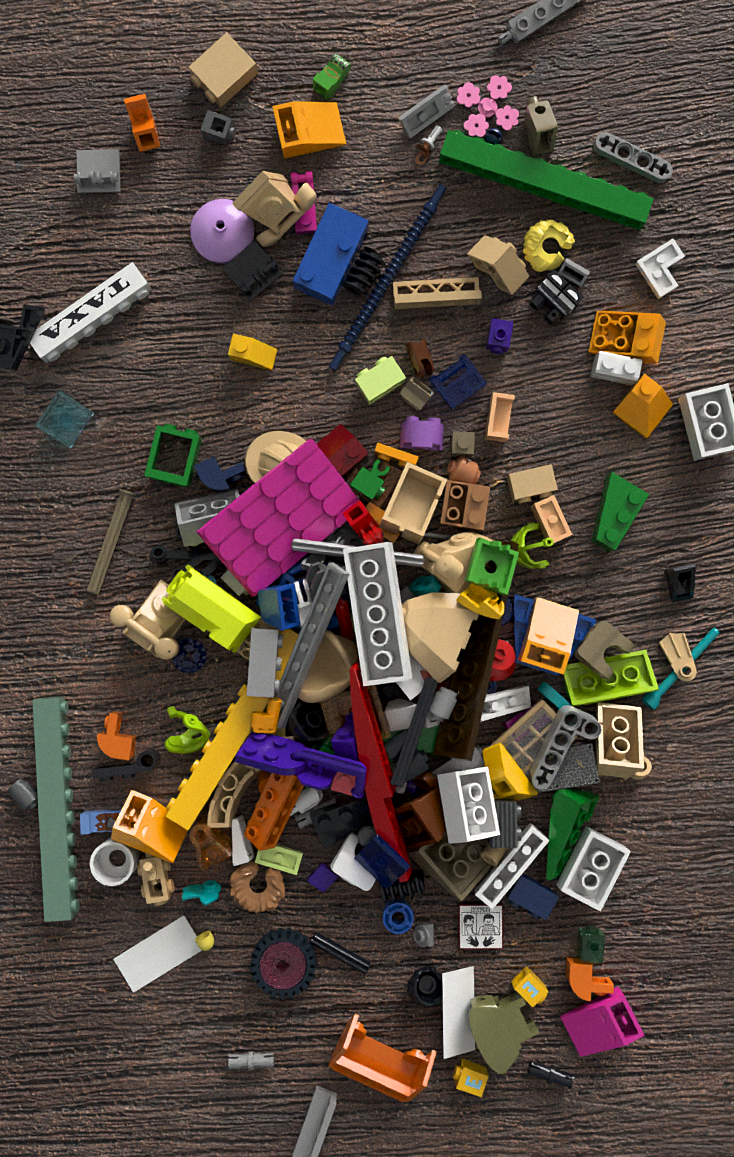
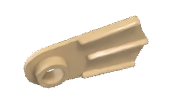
M669 633L659 642V645L677 677L685 682L691 681L695 678L697 670L685 633ZM689 668L691 673L689 675L683 674L682 669Z

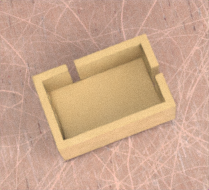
M407 462L381 520L380 528L396 535L399 531L402 533V538L419 545L447 479Z

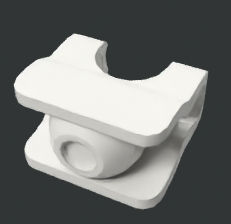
M352 832L346 837L330 867L343 880L364 891H368L377 879L387 860L388 854L378 850L371 860L367 862L358 861L355 857L358 835Z

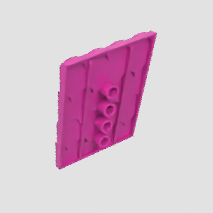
M308 439L196 531V533L251 596H256L259 590L267 588L281 574H284L308 553L292 550L293 539L322 542L335 529L341 527L347 521L342 513L357 503L359 499L315 441Z

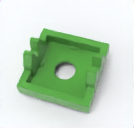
M481 537L476 538L464 581L501 595H508L519 552L511 550L510 545H501L502 542L488 541ZM489 560L496 564V570L492 574L485 570V564Z

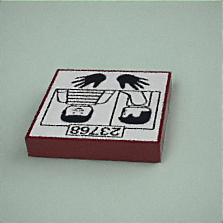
M458 903L459 949H503L502 903H498L493 910L485 903Z

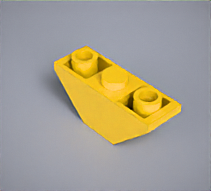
M502 743L483 749L485 767L489 769L491 786L500 799L520 801L537 795V790Z

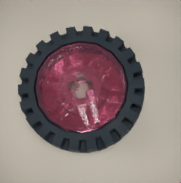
M278 928L276 931H269L268 934L262 936L253 950L250 966L252 978L254 981L256 980L257 987L259 989L262 988L266 995L267 993L271 994L270 997L275 998L279 996V999H284L285 996L292 998L294 994L299 995L303 989L309 986L315 973L316 954L313 945L307 940L305 935L302 936L297 930L292 931V928H287V930ZM280 960H285L287 966H282Z

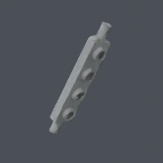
M583 0L538 1L507 22V32L497 37L498 42L501 41L499 44L502 46L511 39L519 43Z

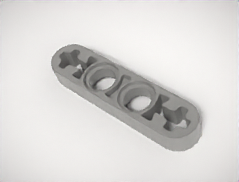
M600 133L594 141L593 147L597 154L656 183L666 182L672 174L673 168L668 161L610 133ZM603 140L607 141L605 148L601 147ZM615 144V145H617V146L615 147V149H614V151H613V153H612V152H610V151H611V149L613 148V145ZM621 148L626 149L629 152V156L621 158L618 155V150ZM645 158L648 161V166L640 167L637 164V159ZM654 163L655 166L653 167V170H652V171H649V169L651 168L652 164ZM661 168L665 169L664 174L662 176L659 175V170Z

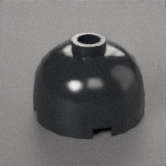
M301 701L294 707L288 719L290 732L296 740L304 744L318 743L327 738L332 732L330 726L332 727L333 715L323 702L307 703Z

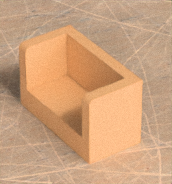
M493 392L490 397L484 440L506 443L509 439L508 428L515 395Z
M555 495L530 506L537 522L540 523L539 527L545 539L552 538L553 543L572 535Z

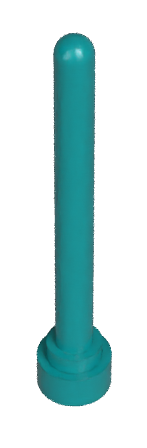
M711 629L691 651L693 661L719 635L718 629ZM674 670L658 686V691L646 693L641 698V701L654 711L660 705V697L678 679Z

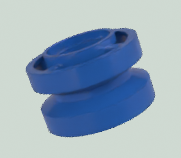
M397 898L396 902L390 900L385 904L382 915L386 929L394 934L407 932L414 921L411 905L406 900L402 901L400 898ZM395 912H401L404 914V917L401 920H395L392 918V915Z

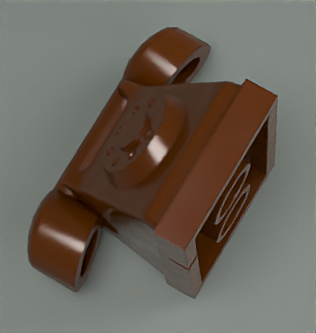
M425 771L413 779L414 784L425 792L394 807L407 851L439 842L443 838L444 832L447 835L438 779L429 771Z

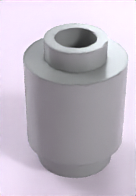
M441 686L440 690L436 691L429 709L431 717L443 722L444 718L449 720L457 702V693Z

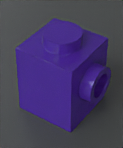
M491 319L486 349L491 350L490 352L494 354H503V352L508 351L513 321Z

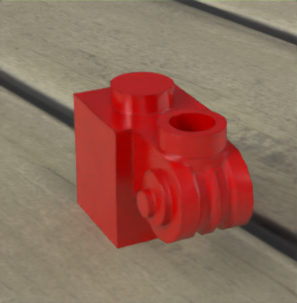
M360 500L342 513L365 545L384 543L383 531Z

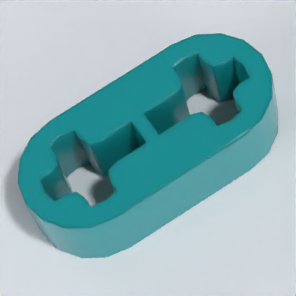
M420 576L410 584L409 590L415 597H419L432 592L437 593L442 585L434 576Z
M545 681L537 688L557 709L565 705L572 706Z

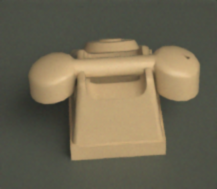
M262 171L232 203L238 211H242L270 228L256 237V240L263 247H269L277 243L289 228L314 205L317 195L307 182L300 187L295 195L284 175Z
M475 531L463 532L439 544L432 543L430 545L424 541L415 548L413 554L424 557L422 568L441 583V588L450 593H462L471 584L464 580L476 538L481 537L488 541L494 540Z
M160 579L134 617L132 610L128 606L117 605L110 612V621L117 627L126 626L122 633L146 651L152 653L157 658L168 660L174 658L179 652V644L173 637L186 619L161 601L163 596L167 598L169 595L166 592L169 584Z
M598 702L596 705V720L602 728L601 734L595 739L594 756L598 776L622 777L624 780L630 777L636 780L646 778L651 771L652 765L649 759L644 757L642 708ZM577 759V763L579 764V766L584 768L583 765Z

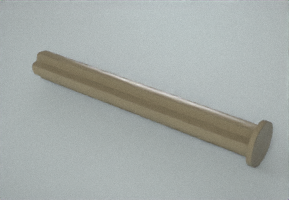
M120 488L119 491L121 492L87 587V591L92 594L100 593L132 498L136 496V494Z

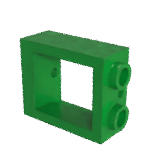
M164 423V426L157 425L144 476L149 479L190 489L202 438L197 435L198 432L185 428V431L176 430V426ZM163 434L192 441L184 476L155 470Z

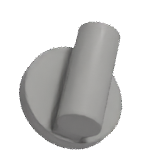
M426 922L415 927L413 938L419 947L434 946V924L432 922Z

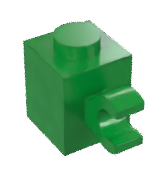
M380 460L375 461L371 472L362 467L350 484L352 489L371 502L374 498L379 499L385 491V488L382 487L385 481L379 477L387 475L390 469L387 466L384 471H379L377 466L380 464Z

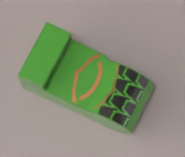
M338 54L333 55L327 66L313 78V90L329 101L348 75L351 64Z

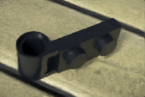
M147 749L138 755L137 762L96 767L92 769L93 779L100 778V781H109L114 779L113 776L122 775V779L133 778L138 772L150 771L160 763V754L155 749ZM145 754L153 757V765L145 763Z

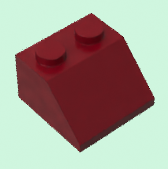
M339 424L317 443L318 447L342 478L368 458L369 455L355 436L342 424Z

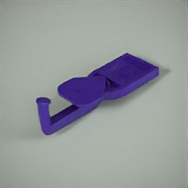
M252 731L235 755L236 763L279 775H296L303 786L317 790L328 788L337 772L356 776L355 786L351 789V794L358 799L364 796L367 769L363 763L306 748L302 743L285 737Z

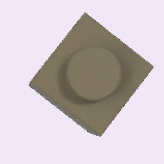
M453 431L451 434L450 457L463 456L465 458H472L474 455L475 432Z

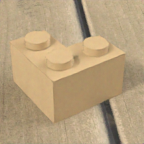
M484 235L467 253L478 270L490 274L498 289L511 295L529 277L525 269V263L518 258L516 248L509 242L506 244L496 237L491 238Z

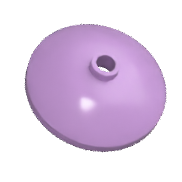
M216 199L204 204L195 213L190 227L191 239L198 253L205 259L219 264L229 263L249 246L255 237V227L252 218L242 211H238L232 204L234 201L229 199ZM222 223L224 224V227L222 229H218V224Z

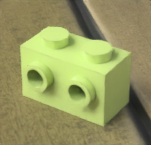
M393 356L388 359L383 357L375 363L376 366L368 370L366 368L357 374L358 378L355 379V384L369 405L406 382V377Z

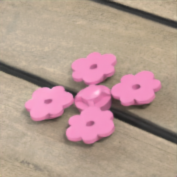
M499 76L491 77L490 84L487 85L491 98H484L481 101L478 95L480 90L478 87H474L472 83L467 82L463 87L458 88V104H465L467 108H470L472 104H478L480 114L476 116L471 114L464 123V129L469 131L470 137L475 135L479 138L484 137L489 127L488 122L485 120L494 114L497 118L496 124L502 126L503 130L509 131L512 126H517L519 111L511 109L508 105L503 109L497 110V103L495 102L499 97L505 99L507 93H510L512 90V85L507 82L505 76L501 78Z

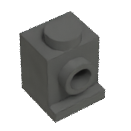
M207 110L200 130L203 140H211L227 146L229 140L233 141L236 134L232 118Z

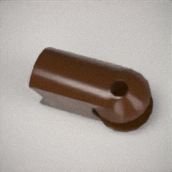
M425 338L418 343L412 341L407 343L405 346L417 377L424 378L425 373L427 376H431L434 372V364Z

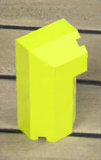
M190 565L185 566L187 571L181 570L177 573L166 589V592L169 593L168 597L163 596L161 601L203 632L206 630L210 632V638L235 653L261 617Z

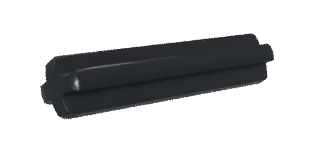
M318 932L313 934L310 940L312 945L363 974L368 972L370 968L369 961Z

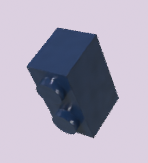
M524 873L506 893L509 899L508 902L518 909L521 906L528 910L527 913L536 919L542 917L547 920L559 899L556 891Z

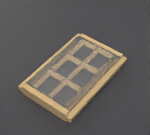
M541 699L490 746L502 743L528 780H530L529 769L557 713ZM558 734L555 737V741H561L564 738V734ZM548 754L545 760L549 761L555 754Z

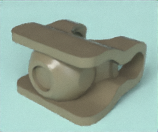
M604 620L599 622L587 634L575 651L574 656L598 676L609 680L613 675V670L604 660L605 650L615 648L622 653L629 654L634 649V645L614 626Z

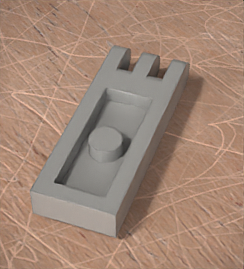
M447 85L441 86L398 117L406 137L412 138L455 106L454 101L451 100V94L447 93L449 91Z

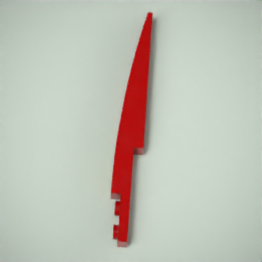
M355 662L349 669L351 703L359 762L363 763L367 769L365 781L367 801L378 842H386L387 851L393 858V871L398 875L399 882H405L410 878L412 867L391 800L397 787L391 784L392 770L367 687L363 686L360 663Z

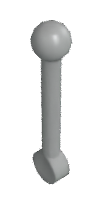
M425 532L423 537L449 540L452 536Z

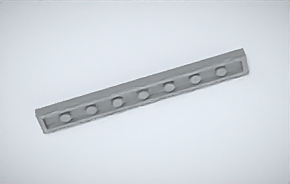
M328 563L280 680L279 693H275V697L282 700L277 725L279 729H283L287 725L348 579L349 573L335 563Z

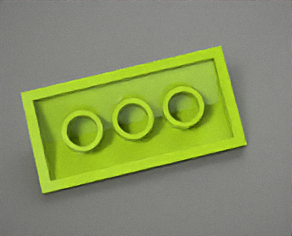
M647 650L605 657V662L613 670V675L609 680L601 678L581 662L567 665L563 675L565 690L573 707L659 690Z

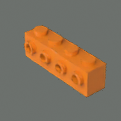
M271 773L268 782L264 786L263 793L256 803L255 810L243 834L259 851L272 849L277 845L304 787L296 775L286 776Z

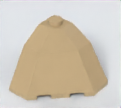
M432 592L409 599L402 604L409 653L439 683L456 671L459 664L457 661L461 649L465 650L471 635L468 632L473 620H477L479 616L478 613L469 610L456 601L461 593Z

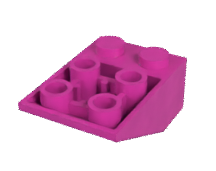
M618 986L614 988L613 994L607 993L605 996H598L560 1016L580 1057L623 1047L645 1036L625 995Z

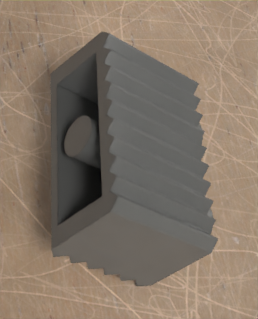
M494 799L500 835L488 837V844L490 848H517V841H521L522 838L521 828L517 827V819H521V806L517 805L515 799Z

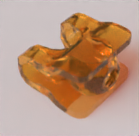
M208 817L199 820L190 832V840L196 849L197 861L203 871L208 870L210 865H217L229 858L232 854V842L228 836L221 832L219 828H210L204 824L207 823Z

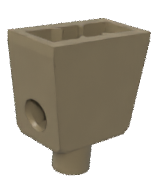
M537 96L530 97L526 101L524 126L532 156L553 151L558 124L549 101L539 102Z

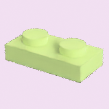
M277 844L272 849L258 850L255 863L297 875L303 852Z

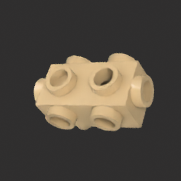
M145 853V856H142L139 863H137L138 875L142 876L143 880L141 885L142 897L146 898L147 904L154 903V906L167 903V900L172 896L171 893L175 891L173 879L168 878L167 871L171 869L170 862ZM157 883L162 885V890L156 888Z

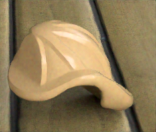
M284 431L267 432L257 437L250 444L245 454V469L251 481L255 484L306 441L296 434Z
M326 630L298 698L307 703H318L344 691L350 685L349 669L357 662L358 653L355 643L346 637L335 635L331 631Z

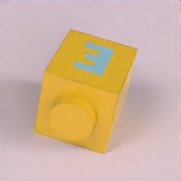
M527 966L511 981L513 988L532 1007L536 1004H541L547 996L548 990L545 984Z
M461 1058L459 1066L456 1065L453 1072L456 1089L482 1097L489 1077L487 1068Z

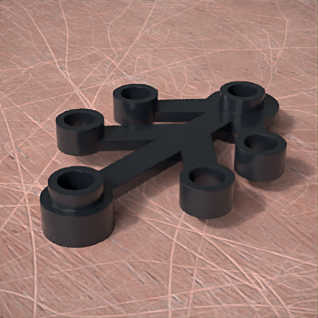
M178 528L176 530V536L178 540L182 541V538L179 536L180 530ZM199 545L188 546L191 551L167 550L164 546H155L150 553L153 562L158 565L165 564L168 559L190 560L182 568H175L172 571L173 579L179 571H187L185 566L190 565L195 569L203 561H212L204 569H197L198 572L203 573L207 578L219 567L227 568L214 552H205ZM157 551L163 552L161 556H155Z

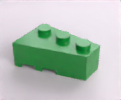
M613 472L608 473L605 477L604 490L601 495V503L591 541L609 552L615 551L649 494Z

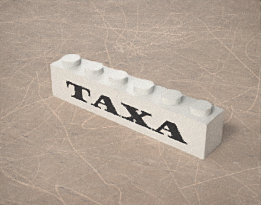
M132 262L36 329L30 344L46 363L53 362L60 357V353L66 349L74 348L80 339L94 334L97 327L111 322L114 318L113 316L128 310L133 302L137 299L145 298L152 289Z

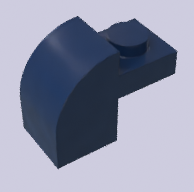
M214 456L194 466L201 481L207 487L217 492L230 491L231 488L228 482H238L247 473L241 462L222 471Z

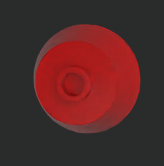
M498 639L489 681L507 679L512 675L516 667V656L513 647L501 639Z

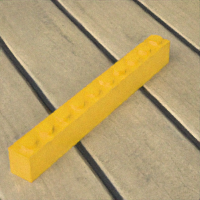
M291 629L279 630V635H283L282 649L278 648V657H281L282 660L281 671H276V680H281L299 634ZM243 684L237 694L240 696L237 703H231L225 714L228 715L224 723L220 721L213 733L216 734L212 742L208 740L201 752L205 753L200 761L196 759L190 769L193 772L188 780L184 778L178 788L180 794L177 799L172 798L166 807L168 813L165 817L186 830L192 827L235 758V755L252 731L250 729L252 712H263L268 705L270 697L247 696V685Z

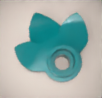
M207 880L203 884L188 885L182 889V901L200 898L201 903L206 906L218 899L221 885L214 880Z

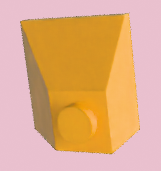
M643 374L612 413L647 439L672 407L673 403L658 383L646 374Z

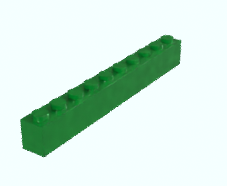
M448 130L440 152L439 163L637 230H641L645 225L654 198L649 197L646 193H636L628 190L625 186H615L609 184L604 179H594L588 177L583 172L567 170L563 165L549 164L542 158L534 159L528 157L521 151H511L500 144L493 145L485 142L482 138L466 136L458 130Z

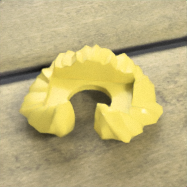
M551 219L546 221L540 220L539 223L530 227V230L526 232L525 242L523 243L524 259L530 262L535 271L543 272L556 269L564 261V257L560 252L548 254L543 250L542 243L544 240L553 238L557 240L562 249H571L572 244L575 243L574 235L570 233L567 226L562 222L557 223Z

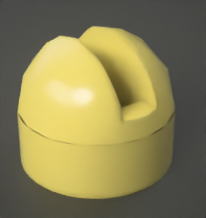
M205 931L195 938V942L201 950L207 951L213 947L214 937L211 931Z

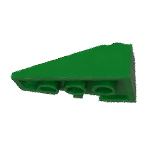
M565 788L556 791L553 795L549 824L547 880L551 881L561 875L572 854L570 847L579 840L582 834L579 831L585 820L589 822L600 798L597 794L574 788Z

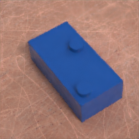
M328 203L293 279L294 289L333 306L342 288V282L345 281L346 275L349 273L368 232L369 220L332 203Z

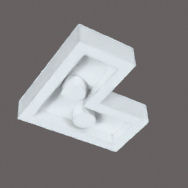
M674 239L666 242L635 263L657 299L678 287V284L667 268L679 262L685 256Z

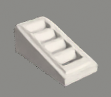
M243 815L232 820L233 866L247 863L255 857L251 842L243 835L247 828Z

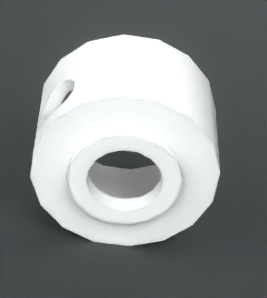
M108 838L91 855V873L103 885H120L135 872L137 863H139V852L137 849ZM121 850L124 852L126 861L122 866H115L111 863L110 854L112 851Z

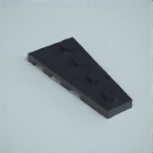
M396 790L391 797L393 807L400 804ZM364 792V796L360 799L353 796L310 812V818L324 849L372 821L366 792Z

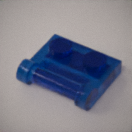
M465 354L461 355L457 362L437 376L434 375L429 379L432 386L438 391L451 410L487 385L484 378ZM463 367L467 369L466 373L448 386L444 387L442 385V382Z

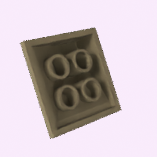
M444 832L443 838L439 842L408 851V854L422 870L459 901H463L492 867L480 855L488 844V838L449 844L448 837Z

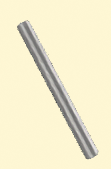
M296 538L292 541V550L339 557H344L343 549L357 547ZM394 551L395 564L422 567L424 560L422 555Z

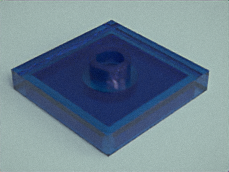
M378 834L354 857L386 889L410 868V865Z

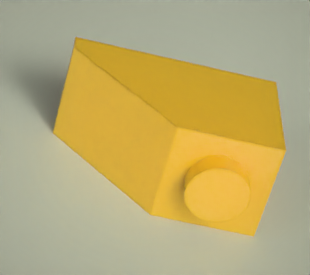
M234 333L228 351L231 361L273 370L277 349L254 338Z

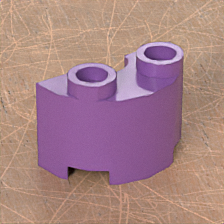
M406 417V421L401 423L400 449L442 451L444 425L440 423L441 419L428 418V421H419V417Z

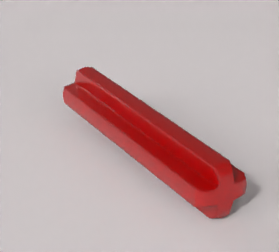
M339 598L335 609L341 636L354 640L355 636L348 601Z

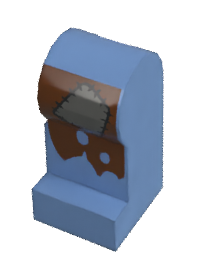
M121 810L84 811L80 814L81 835L94 832H111Z

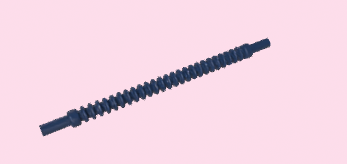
M439 184L430 201L424 204V211H420L421 216H417L418 221H414V226L410 227L411 232H407L408 237H404L405 242H401L402 247H398L399 252L394 254L395 258L391 259L392 263H388L389 268H385L386 273H382L383 278L379 279L380 283L375 285L376 289L372 290L373 294H370V299L366 300L367 305H363L364 310L359 311L361 315L356 316L357 321H353L354 326H350L351 331H347L348 336H344L345 340L340 342L339 350L329 365V368L333 371L337 370L345 355L351 352V345H355L354 340L359 338L357 335L362 333L361 329H365L364 324L368 323L367 319L371 318L370 314L374 313L373 309L378 307L377 303H380V298L384 297L383 292H387L386 287H390L389 282L394 281L392 277L397 276L396 272H399V267L403 266L402 261H406L405 256H409L408 251H412L411 246L416 245L414 241L419 240L418 235H422L421 230H425L424 225H428L427 220H431L430 215H434L436 212V206L446 191L445 186Z

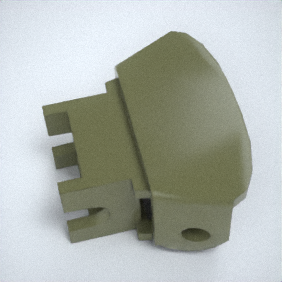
M518 992L499 1000L498 996L493 997L492 995L473 997L470 999L472 1008L469 1010L468 1019L474 1040L480 1053L492 1070L499 1074H505L520 1056L518 1051L522 1048L520 1043L536 1036L540 1032L533 1019L525 1021L519 1008L525 1006L526 1003Z

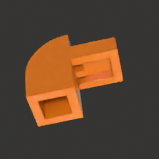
M146 94L124 99L139 152L160 147L154 117Z
M110 712L104 722V728L107 729V732L97 733L98 745L109 757L131 760L134 758L137 736L120 734L123 712Z
M566 957V977L572 990L578 997L591 1001V992L598 996H605L607 993L613 994L614 984L609 977L592 976L593 965L588 958Z

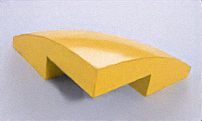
M472 583L456 599V601L469 610L489 618L500 619L504 613L503 601L499 605L497 603L499 599L498 593Z

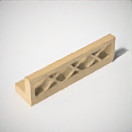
M479 277L393 282L394 309L479 305L482 299L481 290H479ZM465 284H474V290L461 291L460 289ZM443 285H450L455 291L440 292L439 290ZM422 286H428L434 291L432 293H418ZM407 287L412 294H398V288Z

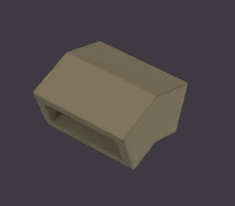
M413 376L401 390L399 397L420 413L435 392Z

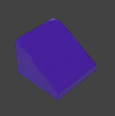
M322 861L308 876L307 881L324 893L338 878V875Z

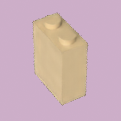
M227 32L189 66L190 79L197 88L201 86L208 100L211 103L216 102L220 108L258 74L256 63Z

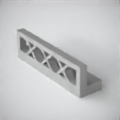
M316 1085L291 1157H318L336 1107V1092Z

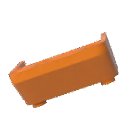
M354 1014L347 1022L330 1059L329 1067L398 1101L409 1102L427 1087L437 1051L432 1050L424 1056V1053L418 1049H411V1051L405 1053L393 1049L366 1036L367 1031L364 1029V1025L357 1022L359 1015Z

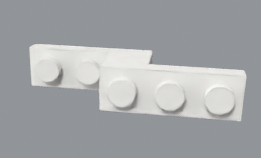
M521 685L486 694L481 721L530 708L529 686ZM430 711L428 712L424 728L440 724L439 720L431 717Z

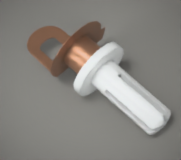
M436 126L427 139H422V145L417 144L416 148L420 152L415 158L416 164L423 165L431 156L429 150H434L435 148L433 143L442 132L440 126ZM421 155L425 156L423 162L418 160Z

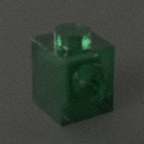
M595 926L579 928L577 955L580 960L603 963L605 935Z

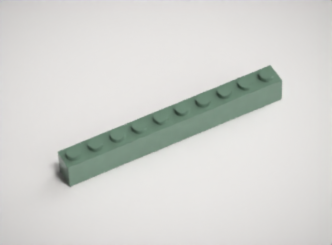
M64 696L32 700L44 922L72 920L79 912V900L76 899L75 892L78 889V878L74 874V868L77 866V857L73 855L76 836L75 833H72V824H74L75 816L74 811H71L73 790L70 789L69 782L72 779V769L68 763V758L71 757V747L67 745L70 726L66 723V715L68 714L69 706Z

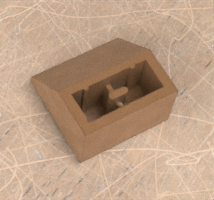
M447 480L440 524L482 532L485 525L490 487Z

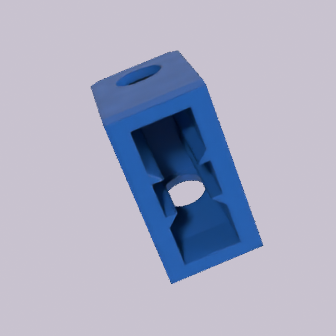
M295 584L276 585L258 591L256 604L260 607L261 618L264 622L282 631L301 625Z

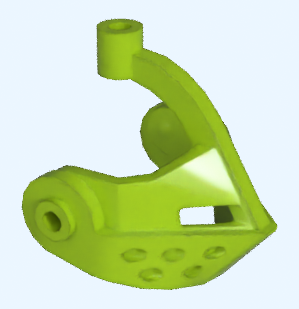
M540 523L527 524V526L519 529L511 539V541L519 544L517 564L522 567L542 569L550 565L547 560L534 562L526 552L528 549L541 546L550 547L553 545V539L546 538L542 542L525 546L527 532L539 529Z
M174 706L167 709L169 717L171 719L176 717L183 719V724L188 730L181 735L170 736L164 743L165 748L171 753L178 754L192 753L202 749L208 742L211 733L198 717L182 711H176ZM202 733V736L196 739L192 738L193 736Z

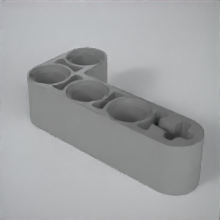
M565 705L558 710L529 769V777L534 787L543 790L551 785L576 734L587 739L599 737L602 728L594 716L570 705ZM574 714V718L571 721H564L566 715ZM588 723H594V727L591 730H585V726ZM558 734H564V738L561 741H555V737ZM548 754H555L552 760H545Z

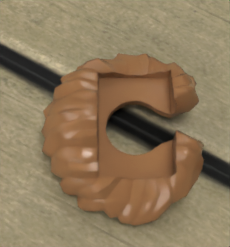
M254 861L242 864L233 871L230 877V885L232 887L230 894L234 896V901H237L238 905L243 907V910H248L249 912H269L271 909H275L280 900L285 897L283 876L280 870L268 868L265 875L267 888L261 893H256L250 888V880L258 873L259 865Z

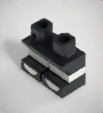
M554 269L541 285L536 288L534 296L529 302V305L536 311L543 305L549 309L543 318L550 325L558 320L562 321L584 298L570 284L565 288L568 282Z

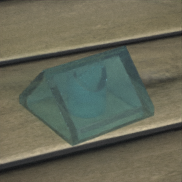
M59 389L35 427L71 449L94 415V412Z

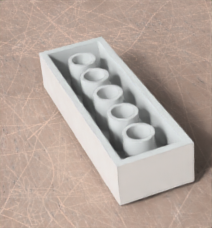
M391 542L343 549L346 572L349 573L347 580L363 686L410 680L413 677L393 544Z

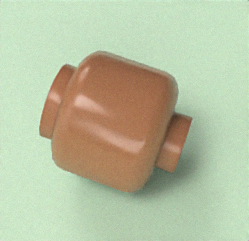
M463 456L458 457L455 461L451 460L447 467L449 480L476 484L481 474L478 464Z

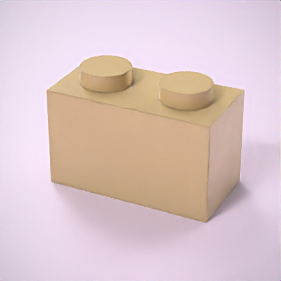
M552 464L512 473L506 477L512 502L518 501L519 504L532 501L531 497L539 496L540 499L553 496L552 492L558 490Z

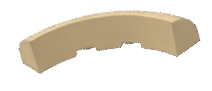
M294 736L285 737L297 741ZM236 762L228 768L219 781L218 788L211 800L207 828L232 827V820L236 818L237 809L245 790L264 770Z

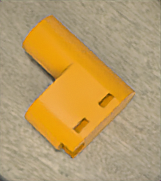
M270 697L266 712H252L250 729H253L255 733H276L282 700Z

